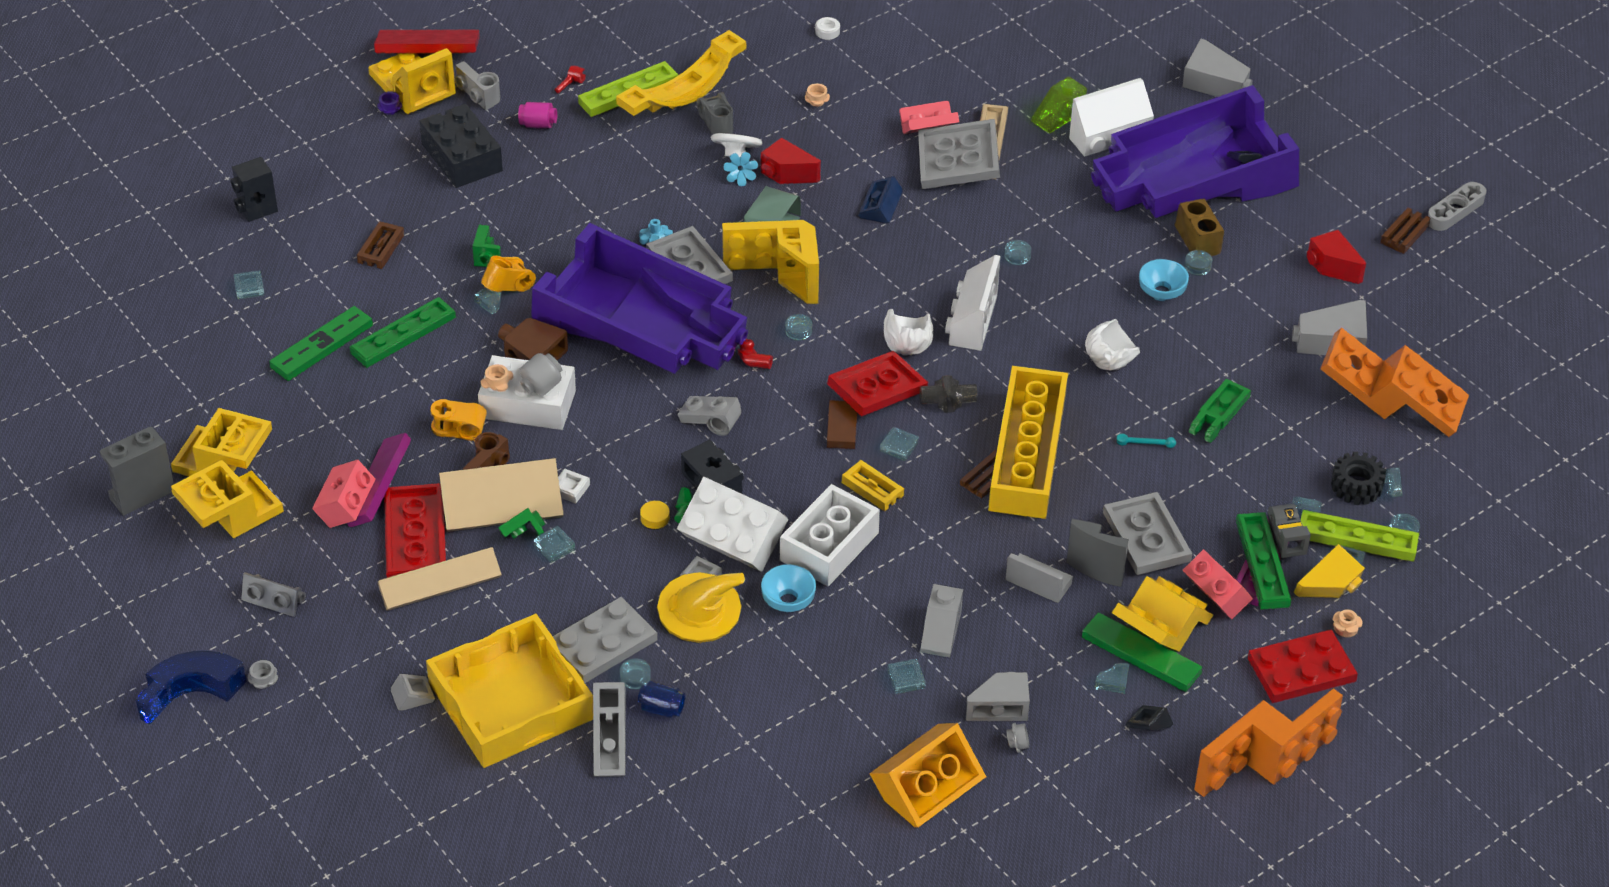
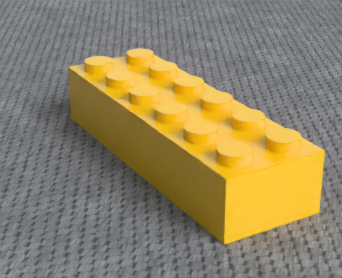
M1012 366L990 487L988 511L1046 519L1065 403L1068 373Z

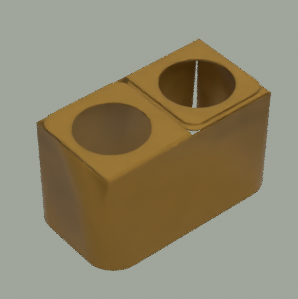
M1198 199L1180 203L1175 227L1192 256L1195 258H1206L1220 254L1224 230L1206 200ZM1203 221L1210 232L1200 230L1198 222Z

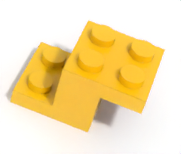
M218 408L206 427L199 425L195 427L171 463L172 472L191 476L220 460H223L233 472L237 467L247 469L272 431L271 421Z
M223 460L171 486L173 495L203 528L218 521L233 538L284 512L281 501L252 470L238 477Z
M1146 576L1129 606L1118 603L1112 612L1158 643L1178 652L1184 646L1198 621L1208 625L1213 617V614L1205 610L1208 604L1184 592L1181 587L1158 576L1157 580Z

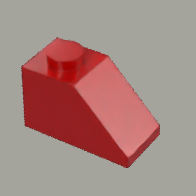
M780 138L761 152V173L779 184L817 183L820 181L821 160L783 138Z
M1339 230L1310 238L1307 259L1321 275L1356 284L1363 283L1366 262Z

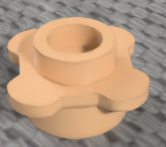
M491 365L485 370V378L481 380V386L499 392L506 391L509 380L513 379V373L503 365Z

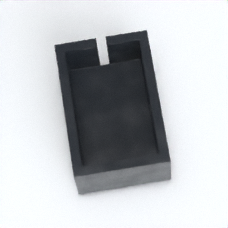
M467 104L446 110L443 116L441 113L419 120L422 145L455 188L503 171L500 145Z

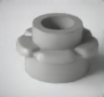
M257 661L250 667V673H248L247 677L250 684H254L255 688H268L278 680L277 669L270 661Z
M1012 723V729L1007 730L1009 747H1015L1018 753H1021V749L1029 748V737L1025 723L1018 725Z

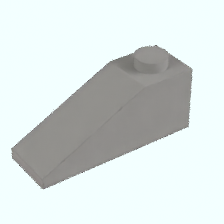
M625 682L593 683L594 777L625 776Z

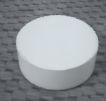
M831 17L821 18L815 24V33L821 39H834L840 34V23Z

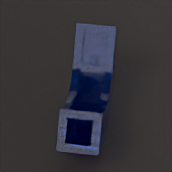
M215 651L185 652L163 660L145 674L148 687L143 689L136 699L140 720L151 724L170 702L190 692H207L229 702L247 682L243 661Z

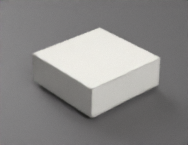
M564 469L558 476L561 498L575 504L590 486V478Z

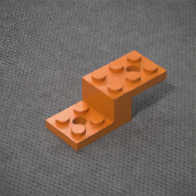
M1342 327L1334 333L1320 368L1383 419H1386L1403 405L1407 404L1448 437L1456 433L1469 394L1461 387L1449 380L1408 346L1404 345L1386 360H1382L1376 353L1368 349Z
M1333 688L1293 722L1263 700L1201 750L1194 790L1204 797L1213 789L1218 790L1232 773H1239L1246 764L1273 785L1283 777L1288 778L1295 771L1298 764L1303 760H1310L1322 744H1329L1335 738L1338 731L1336 729L1337 721L1342 713L1340 707L1343 695Z

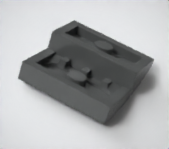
M1072 519L1067 563L1093 579L1121 587L1129 539L1101 534L1102 524Z

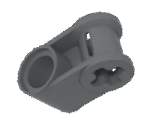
M720 92L714 97L706 99L703 97L697 98L699 115L708 126L711 134H733V109L728 103L725 94Z

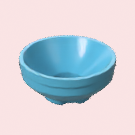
M1167 259L1152 260L1143 265L1139 273V283L1142 290L1158 301L1173 299L1183 294L1189 280L1188 272L1181 264ZM1159 286L1167 287L1169 291H1158L1155 288Z
M791 564L776 566L770 569L762 579V596L765 602L774 609L783 612L798 611L807 607L814 599L816 582L813 575L803 567ZM785 594H792L797 599L794 602L786 603L780 597Z

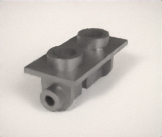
M243 573L241 600L286 615L296 616L297 603L302 604L306 597V593L302 592L300 587L293 588L262 578L259 574Z

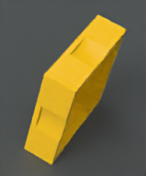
M537 614L498 629L481 640L463 644L426 660L430 687L483 768L593 720V694L575 668L561 655L556 641Z

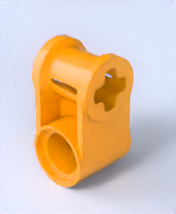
M492 256L481 279V283L486 288L496 292H523L534 285L536 275L524 267V262L519 257Z
M447 399L437 400L431 405V415L434 417L431 423V430L440 437L475 441L476 437L482 433L487 411L477 403H463Z

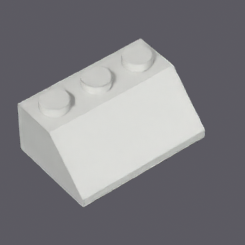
M1138 78L1073 99L1069 139L1084 157L1109 149V146H1111V134L1153 120L1154 115L1143 80Z
M994 255L970 268L966 272L964 281L959 280L956 294L959 298L953 299L951 307L953 318L948 317L945 333L950 334L949 345L982 350L997 299L1000 256Z

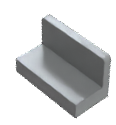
M1011 553L1007 558V581L1059 603L1072 584L1073 576L1021 553L1018 556Z

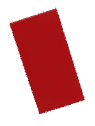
M380 30L374 47L376 53H436L446 48L451 53H475L480 33L479 30Z
M441 484L388 487L384 495L387 578L446 561L445 521Z

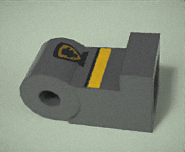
M1295 504L1270 506L1268 508V521L1281 558L1306 555L1311 534L1307 526L1302 525ZM1289 541H1296L1298 544L1295 548H1287Z

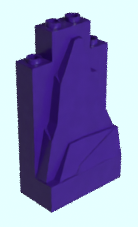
M1251 85L1111 134L1110 154L1093 160V172H1091L1093 184L1095 187H1100L1104 201L1110 203L1115 212L1143 203L1145 209H1150L1154 217L1158 218L1177 211L1179 204L1198 199L1209 200L1214 197H1240L1242 201L1273 196L1298 187L1299 147L1288 132L1278 135L1277 138L1264 120V99L1256 88ZM1253 151L1260 153L1262 158L1241 164L1228 157L1227 152Z
M591 223L575 239V258L556 279V275L546 272L532 288V319L564 329L569 334L610 343L674 374L682 365H687L690 358L719 370L725 361H730L738 344L742 345L748 335V330L746 329L747 317L730 310L733 304V300L730 299L732 287Z

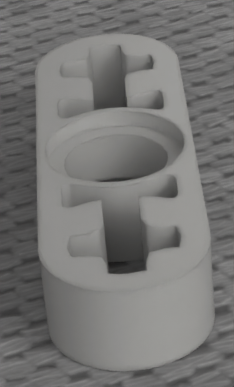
M1468 182L1429 209L1428 217L1431 218L1429 227L1438 231L1450 228L1483 205L1486 188L1477 182ZM1451 204H1457L1463 208H1454Z

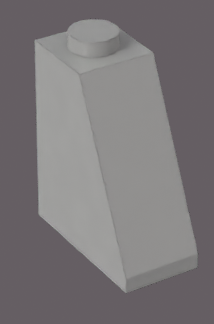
M1200 39L1185 66L1182 87L1219 97L1251 86L1253 80L1249 79V67L1207 40Z
M1358 300L1300 314L1298 325H1293L1292 341L1297 342V353L1326 355L1334 333L1341 327L1366 346V300Z

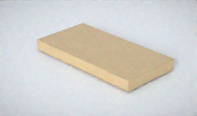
M556 458L439 473L447 532L503 525L526 508H529L531 513L537 510L542 519L563 517Z

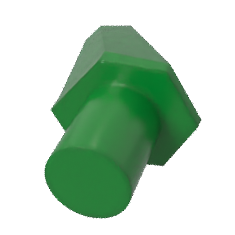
M686 487L681 488L675 506L678 512L674 519L677 523H680L692 500L691 491Z

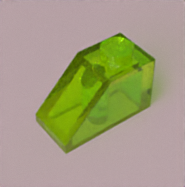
M1069 76L1049 89L1032 116L1031 122L1049 134L1071 121L1073 99L1087 95V88Z

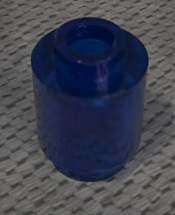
M652 680L647 685H642L638 694V703H641L642 710L669 718L673 715L677 717L681 715L686 700V693L680 692L679 688Z

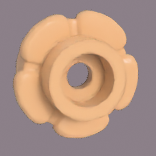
M816 83L807 88L805 100L812 106L819 107L824 102L829 101L830 95L827 94L826 86Z
M1352 610L1338 611L1333 615L1334 630L1342 637H1352L1357 634L1358 628L1362 627L1361 617L1357 616Z

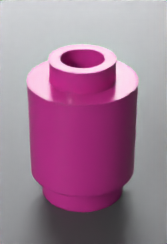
M526 102V104H520L518 111L519 124L525 125L526 128H552L553 123L557 122V109L553 108L552 103Z

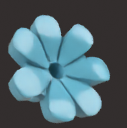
M743 152L741 157L733 153L730 156L732 162L724 164V170L730 171L727 175L729 182H734L737 179L739 186H745L746 178L751 181L756 178V173L752 170L758 168V163L754 160L749 161V153Z
M652 219L647 229L640 230L639 242L647 244L673 234V231L669 230L666 225H660V220Z

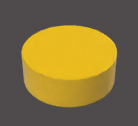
M661 501L645 503L640 510L641 522L644 526L651 529H659L666 526L670 520L669 507Z

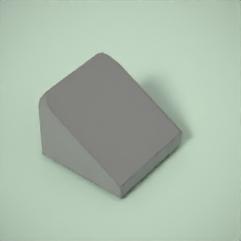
M399 674L391 687V693L398 710L411 709L432 703L435 700L426 676Z

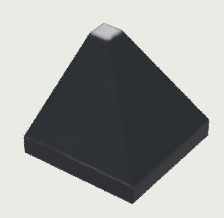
M1253 151L1227 152L1228 157L1241 164L1262 158L1260 153Z
M1142 705L1126 723L1127 728L1149 731L1169 728L1173 725L1167 708Z

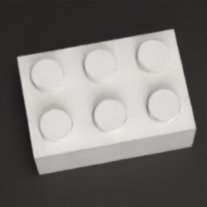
M492 355L488 367L495 364L503 365L513 373V379L509 380L507 384L508 389L503 392L480 387L478 402L487 411L486 419L563 430L576 392L574 367L561 365V381L546 395L541 396L535 392L529 394L519 382L522 380L520 368L529 360Z
M703 477L677 530L700 544L762 572L788 519L776 509Z
M831 484L780 536V561L787 565L791 564L805 568L813 575L815 580L829 586L879 533L880 509Z

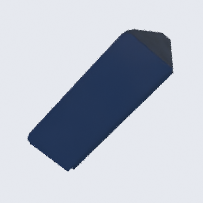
M895 176L872 181L858 214L860 218L882 223H889L903 192Z

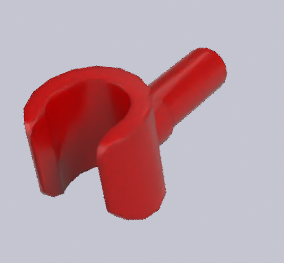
M571 66L567 77L555 88V91L560 93L573 81L583 83L586 75L582 73L585 69Z

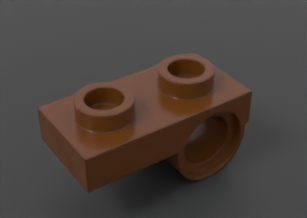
M484 432L478 435L475 439L476 456L463 470L506 465L510 459L508 439L492 432Z

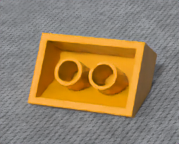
M958 723L937 724L869 773L883 800L915 828L920 827L986 778Z

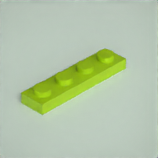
M663 61L578 95V104L590 117L618 107L616 96L634 85L641 89L653 88L674 79L678 74L666 61Z
M1307 510L1302 511L1301 523L1303 526H1307L1311 534L1310 541L1333 546L1339 544L1343 548L1412 562L1415 560L1419 539L1418 532Z

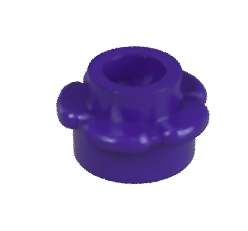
M392 91L382 93L377 104L378 109L388 115L397 113L403 106L399 95Z

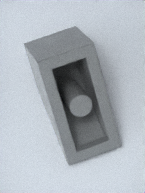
M933 584L927 607L921 653L950 658L962 612L963 589Z
M1027 672L995 673L967 697L966 721H1028L1030 698Z

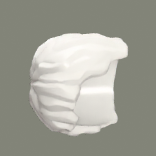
M893 309L888 310L884 319V338L891 351L894 350L898 354L911 356L913 354H920L932 343L933 325L930 314L920 318H908L895 315Z
M1117 319L1099 324L1088 333L1085 347L1087 354L1096 366L1103 370H1119L1140 354L1139 348L1135 347L1134 343L1118 324Z

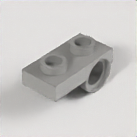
M465 61L456 64L455 82L460 90H464L471 97L473 102L478 103L485 110L494 107V105L500 102V86L497 74L492 72L478 74Z
M689 396L677 415L681 423L707 424L709 430L714 434L725 436L730 432L741 415V405L737 397Z

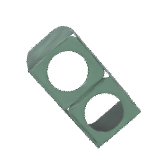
M765 186L745 214L744 222L799 220L800 217L792 214L801 216L800 196Z

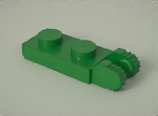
M1225 379L1200 408L1199 414L1189 427V433L1193 435L1198 434L1204 423L1207 422L1211 426L1207 429L1204 440L1212 443L1218 436L1220 429H1224L1250 398L1251 390Z

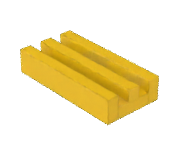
M862 460L842 474V483L884 512L889 509V504L894 505L896 503V498L901 499L904 496L903 487ZM858 472H860L861 474H863L864 476H866V477L869 478V479H866L865 477H863L862 475H860ZM878 485L890 492V494L878 487Z

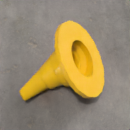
M698 572L684 574L670 581L660 593L657 605L660 622L669 633L685 641L702 643L715 641L723 637L738 623L741 603L734 587L744 583V574L713 575Z

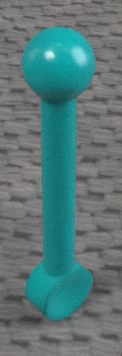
M1126 434L1117 435V444L1121 446L1127 443L1156 444L1173 448L1176 445V439L1173 437L1167 439L1128 437Z

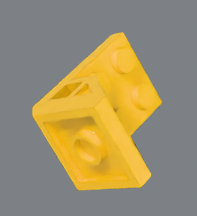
M447 48L424 58H421L417 53H400L368 67L369 75L385 92L392 91L399 95L400 102L403 104L401 109L406 114L456 94L452 53Z
M805 220L722 223L723 262L730 270L777 268L779 284L805 303L818 304L819 258L815 226Z

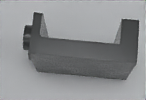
M153 427L143 429L100 450L101 457L108 465L113 489L108 490L109 498L123 516L172 493L171 486L174 485L166 443Z

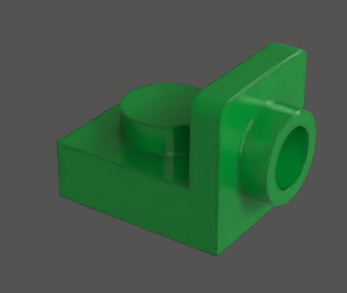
M479 225L473 243L474 266L487 267L492 256H501V249L499 245H494V237H490L489 226Z
M526 508L498 527L504 538L511 535L515 539L528 530L525 526L527 523L532 525L538 536L544 534L542 527L546 524L537 510L531 513L529 508Z

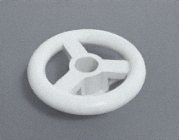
M717 133L711 136L713 142L722 144L725 147V157H730L733 153L741 157V154L746 152L745 147L758 148L762 146L760 139L750 136Z

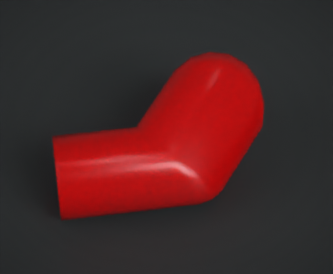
M746 339L742 345L739 344L740 348L737 349L738 355L747 366L771 369L772 355L757 354L755 349H753L754 342L750 339Z

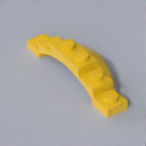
M728 30L711 40V46L683 73L653 88L641 89L634 85L616 96L617 105L635 116L645 109H649L654 113L662 107L674 109L677 106L697 101V98L705 96L714 88L728 68L731 58L746 50V41Z

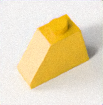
M1338 544L1298 582L1294 594L1298 597L1340 598L1346 591L1353 593L1361 585L1363 580L1360 577L1365 568Z

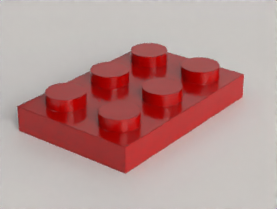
M894 350L828 376L827 384L861 417L925 392L928 386V382Z
M1332 629L1249 650L1248 660L1272 703L1356 682L1358 676L1357 671Z

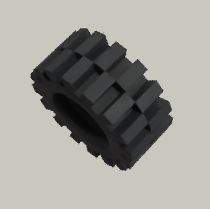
M1353 452L1352 456L1349 453L1344 454L1343 458L1340 456L1337 459V463L1335 462L1331 479L1332 490L1337 492L1336 496L1339 498L1345 496L1344 501L1347 503L1350 500H1355L1354 505H1359L1360 501H1363L1364 505L1369 504L1370 500L1375 502L1377 497L1382 495L1386 478V469L1383 468L1381 461L1376 463L1377 457L1372 455L1371 458H1367L1368 453L1363 452L1362 456H1358V452ZM1350 476H1361L1367 480L1359 481Z

